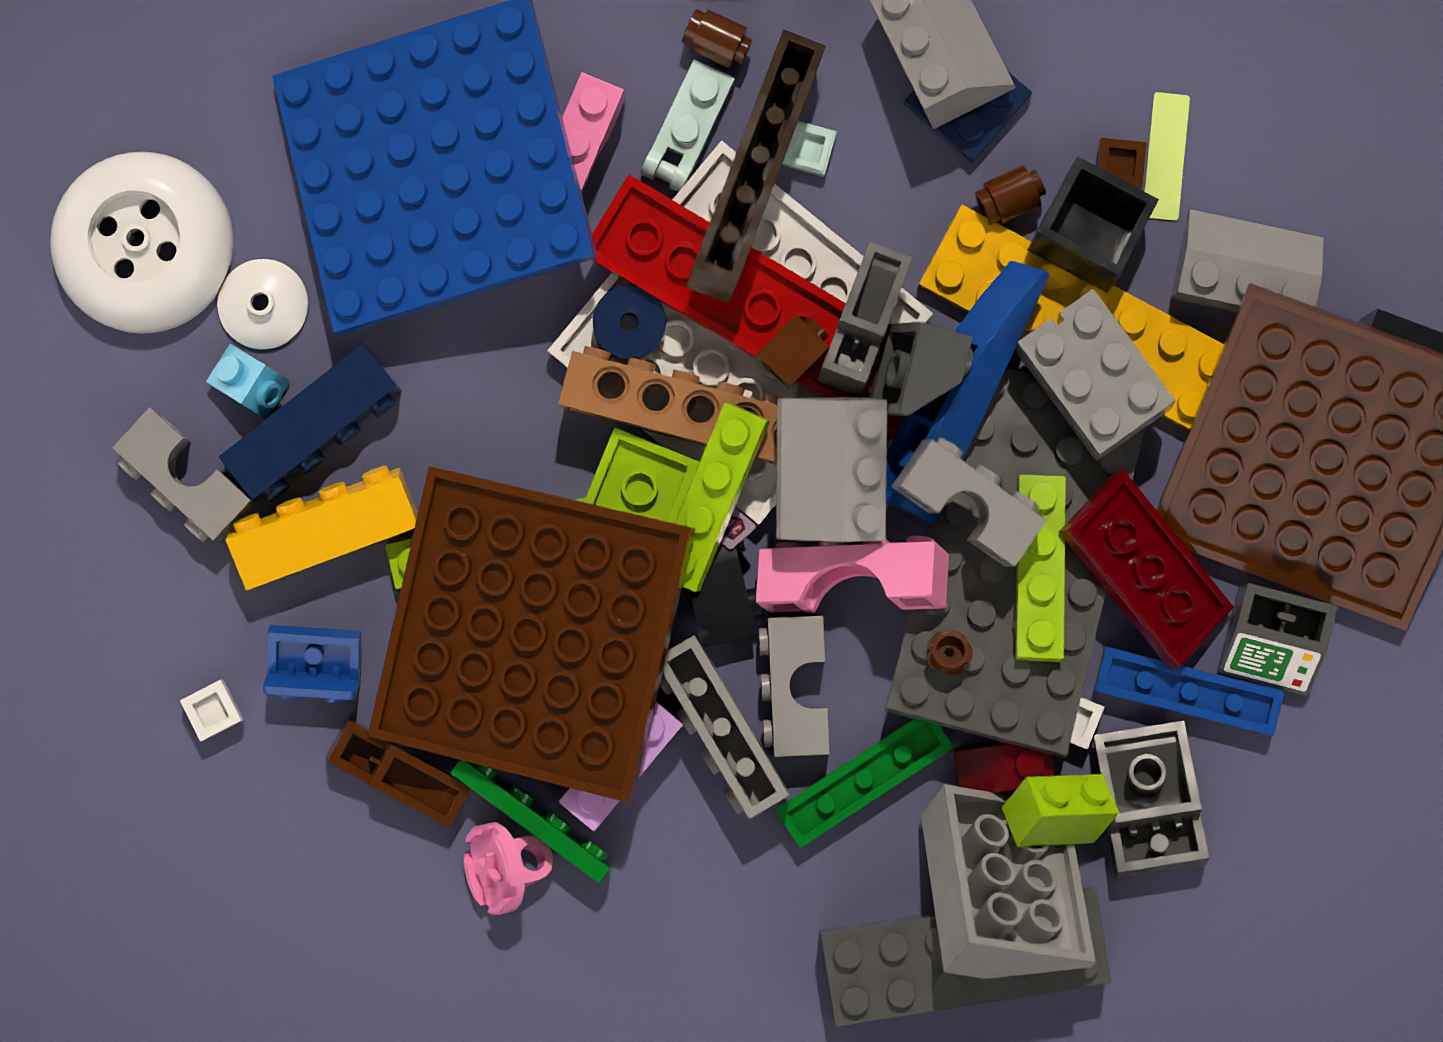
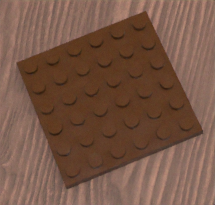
M1249 283L1158 503L1157 512L1190 552L1406 631L1443 550V353Z
M429 466L368 736L627 803L633 802L695 528Z

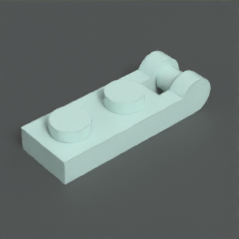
M695 59L693 60L654 145L642 166L640 175L651 180L654 177H658L670 183L669 188L677 192L682 189L693 172L734 85L735 78ZM668 150L683 156L678 167L663 160Z

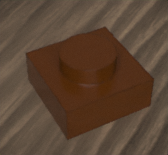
M1101 137L1099 140L1097 167L1141 189L1147 142Z

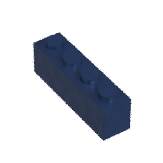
M362 343L221 454L219 459L253 501L259 503L265 498L270 503L290 487L287 480L300 470L307 474L319 466L326 459L322 452L337 441L342 446L359 434L362 429L358 424L373 413L378 418L391 409L398 402L394 396L401 389L370 349Z

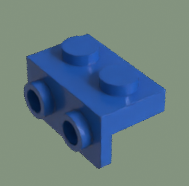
M270 625L267 632V676L263 684V693L266 695H276V697L283 700H295L300 697L321 698L329 703L354 700L361 681L362 631Z

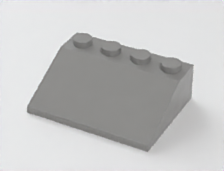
M944 784L921 814L944 972L989 979L1092 967L1096 960L1075 845L1017 847L1002 811V806L1011 796Z

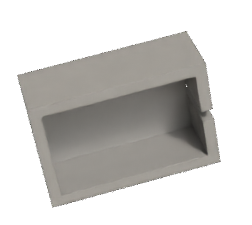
M1092 289L1059 312L1058 325L1051 318L1019 340L1016 353L1097 462L1170 411L1176 400L1095 290Z

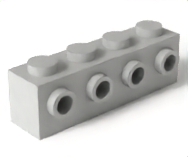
M694 635L668 650L660 686L667 696L673 692L677 696L683 707L677 711L680 720L690 735L696 732L700 735L707 747L700 751L714 775L721 771L730 788L726 789L724 793L737 815L745 811L748 818L751 819L789 796V790L698 637Z

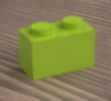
M1103 774L1026 777L1002 806V811L1017 847L1094 843L1119 814Z

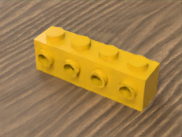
M380 466L362 475L363 481L347 487L344 481L337 482L319 491L320 497L304 503L301 497L294 498L276 507L277 513L260 519L259 514L255 513L233 522L234 529L229 530L226 543L246 591L414 529L418 511L401 468L398 467L389 471L388 466Z

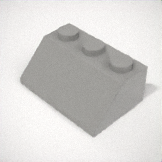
M870 0L875 14L933 129L1016 88L971 0Z
M1190 209L1170 299L1237 313L1249 283L1316 307L1323 275L1324 238Z
M864 397L778 398L776 539L833 542L885 540L887 400Z

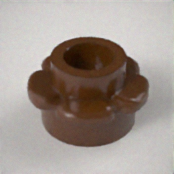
M948 630L944 633L938 632L931 637L927 645L928 649H930L927 654L929 665L935 671H943L947 676L960 674L963 672L965 664H969L972 660V647L968 644L966 637L959 631ZM946 649L953 650L954 654L952 657L945 655Z

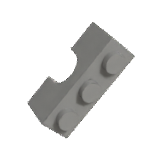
M149 407L112 447L122 456L117 461V464L135 480H138L141 476L147 479L155 487L150 494L167 510L171 511L176 506L187 516L188 519L184 522V526L199 540L205 542L209 537L211 540L220 543L228 535L229 530L234 528L233 522L243 518L257 502L253 501L225 472L218 469L204 483L193 487L185 486L179 480L175 466L179 454L191 441L161 413Z
M940 437L937 442L933 439L922 440L891 487L928 513H939L948 499L958 492L968 495L977 506L978 522L967 541L1001 565L1016 567L1047 521L1036 513L1039 506L1020 492L1015 491L1012 496L998 486L1001 479L984 466L978 464L974 469L962 461L960 458L963 452L946 439Z
M823 616L768 618V628H759L760 656L769 655L770 674H761L762 702L771 701L772 720H763L764 748L773 747L774 757L830 754L828 708L803 707L793 699L790 692V679L798 667L806 663L825 662Z

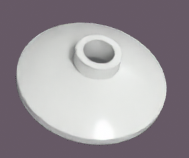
M256 259L241 264L226 277L218 294L217 307L224 329L234 340L249 348L267 350L288 343L300 332L308 315L309 301L305 285L291 268L275 260ZM264 294L268 297V306L261 311L255 310L253 307L254 298L257 295Z

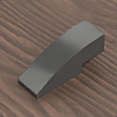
M869 241L817 382L861 397L913 257Z

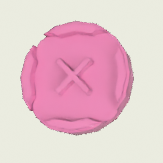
M497 822L474 826L467 834L465 843L471 842L470 852L465 853L463 859L467 883L474 899L480 906L487 904L489 907L487 912L491 915H501L515 911L522 903L525 886L543 879L552 870L554 862L552 851L548 845L536 836H524L514 839L508 830ZM526 849L535 855L537 859L536 871L528 870L523 866L521 850Z

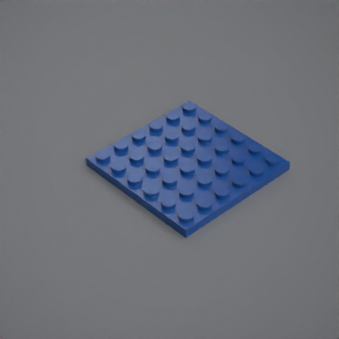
M508 0L272 75L333 333L341 336L598 258L533 0Z

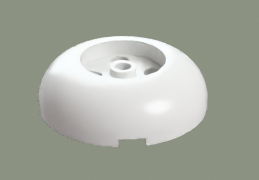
M129 152L112 156L96 163L84 171L69 186L58 204L53 218L50 245L56 275L61 286L76 306L85 314L106 326L124 332L143 334L156 333L178 327L196 317L214 300L220 291L219 288L226 276L229 265L231 266L234 238L231 219L223 199L214 186L200 172L190 165L164 154ZM150 200L158 202L160 211L157 217L153 219L144 218L141 208H144ZM107 217L114 218L117 222V230L111 236H103L99 231L101 222ZM141 231L144 234L143 243L139 246H131L130 242L134 240V233ZM170 242L176 246L177 252L171 261H162L158 256L163 243ZM124 259L130 260L134 264V272L128 278H120L116 274V265Z

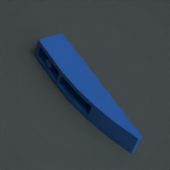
M1011 260L984 291L957 327L955 332L973 337L970 347L973 351L971 367L968 373L963 376L960 384L904 417L886 455V504L931 524L934 523L938 513L926 512L891 486L922 440L933 439L937 442L940 437L946 439L963 452L960 458L963 461L1017 346V342L1048 280L1049 273Z

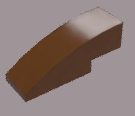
M347 717L325 757L327 762L450 828L471 788L456 777L400 745L369 737V728Z

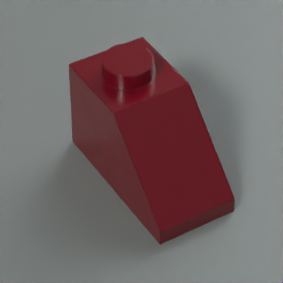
M1006 742L953 752L959 787L996 793L1016 790L1026 777L1055 776L1051 754Z

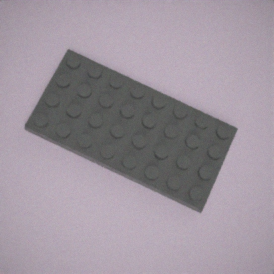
M1006 367L963 461L974 469L979 464L995 473L1001 479L998 486L1012 496L1017 491L1019 475L1066 476V524L1115 471L1125 470L1133 480L1145 428L1096 462L1035 377L1030 373ZM958 492L948 499L938 513L934 523L931 524L928 536L949 554L946 608L912 609L909 611L884 711L1065 758L1069 750L1106 590L1065 541L1064 659L1062 662L1015 660L1016 567L1001 565L967 541L977 525L978 509L971 497ZM948 630L959 631L966 637L968 644L972 647V660L969 664H965L963 672L958 675L947 676L941 670L935 671L928 663L927 654L930 649H928L927 645L931 637L938 632L944 633ZM952 649L945 650L947 657L953 656L954 652Z

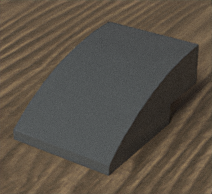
M1178 721L1093 735L1097 773L1104 775L1119 810L1117 817L1106 828L1115 879L1121 880L1206 866L1209 861V853L1201 818L1202 806L1185 722Z

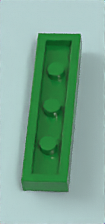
M913 718L777 807L775 811L799 848H802L954 747L940 725Z
M463 760L457 763L451 771L452 775L596 882L600 883L611 868V865L604 861L609 855L605 850L588 838H586L583 844L578 842L568 834L572 826L558 815L549 811L546 816H543L532 808L531 804L535 799L514 783L507 789L493 779L498 773L494 768Z

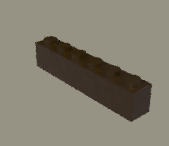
M783 29L686 288L729 304L826 48L825 45Z

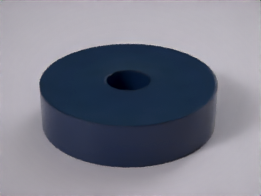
M620 286L607 292L597 303L593 314V330L601 347L605 351L610 352L612 356L624 360H629V358L640 359L651 354L662 342L666 332L665 311L659 299L637 286ZM626 315H634L638 319V326L632 331L624 330L621 327V320Z

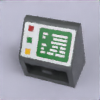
M1251 583L1239 584L1217 673L1308 696L1327 652L1338 606Z

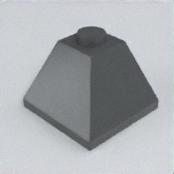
M925 322L888 324L869 398L887 400V416L910 415L962 382L963 376L968 373L973 361V351L970 349L973 337Z

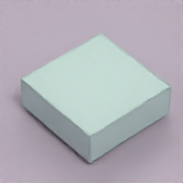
M798 121L781 166L825 177L837 131Z

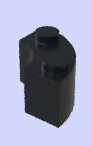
M743 540L732 549L727 548L720 542L701 590L699 592L689 590L704 648L757 635L753 616L761 615L760 605L756 603V589L746 590L737 554L746 551Z

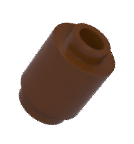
M696 9L686 27L682 43L691 47L690 52L730 69L734 61L739 64L743 63L753 39L746 37L748 27L711 10H707L704 13Z
M1021 165L983 183V189L975 192V198L983 216L988 218L989 225L998 221L1000 224H1005L1041 207L1040 197L1046 194V190L1037 171L1034 169L1028 172L1026 167Z

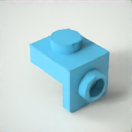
M229 344L206 382L263 418H268L274 407L281 400L290 381L234 345Z

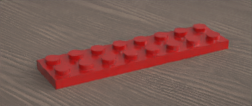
M630 174L627 175L592 233L598 258L592 259L593 262L659 299L660 302L754 358H757V353L796 314L803 321L808 317L816 321L828 334L824 342L830 348L846 303L752 247L729 304L686 288L710 222ZM885 334L861 397H870ZM827 353L798 382V384L821 398L858 397L817 382ZM887 416V437L894 440L905 416Z

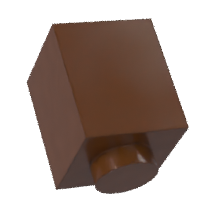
M796 314L757 353L756 359L790 391L828 352L829 346L824 342L828 334L811 317L803 321Z

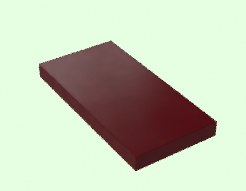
M1125 470L1115 471L1059 531V534L1170 670L1179 669L1234 608Z

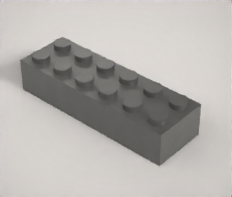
M1091 887L1082 888L1096 963L1090 968L989 979L945 973L935 912L820 930L835 1026L852 1025L1112 983L1097 891Z

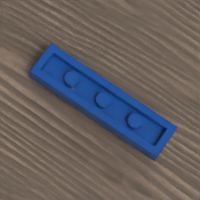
M1104 647L1093 690L1270 736L1275 734L1285 691L1185 666L1170 670L1162 660L1110 647Z

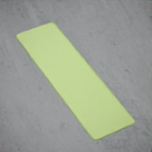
M1160 92L1154 94L1145 192L1159 200L1150 218L1174 221L1179 218L1190 103L1188 95Z

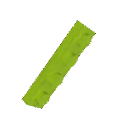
M724 402L675 521V524L695 528L682 585L694 592H699L702 588L770 424V420L729 402Z
M1019 475L1017 479V492L1033 500L1039 506L1036 513L1047 521L1016 565L1015 660L1062 662L1064 659L1065 540L1059 534V531L1065 525L1066 476Z

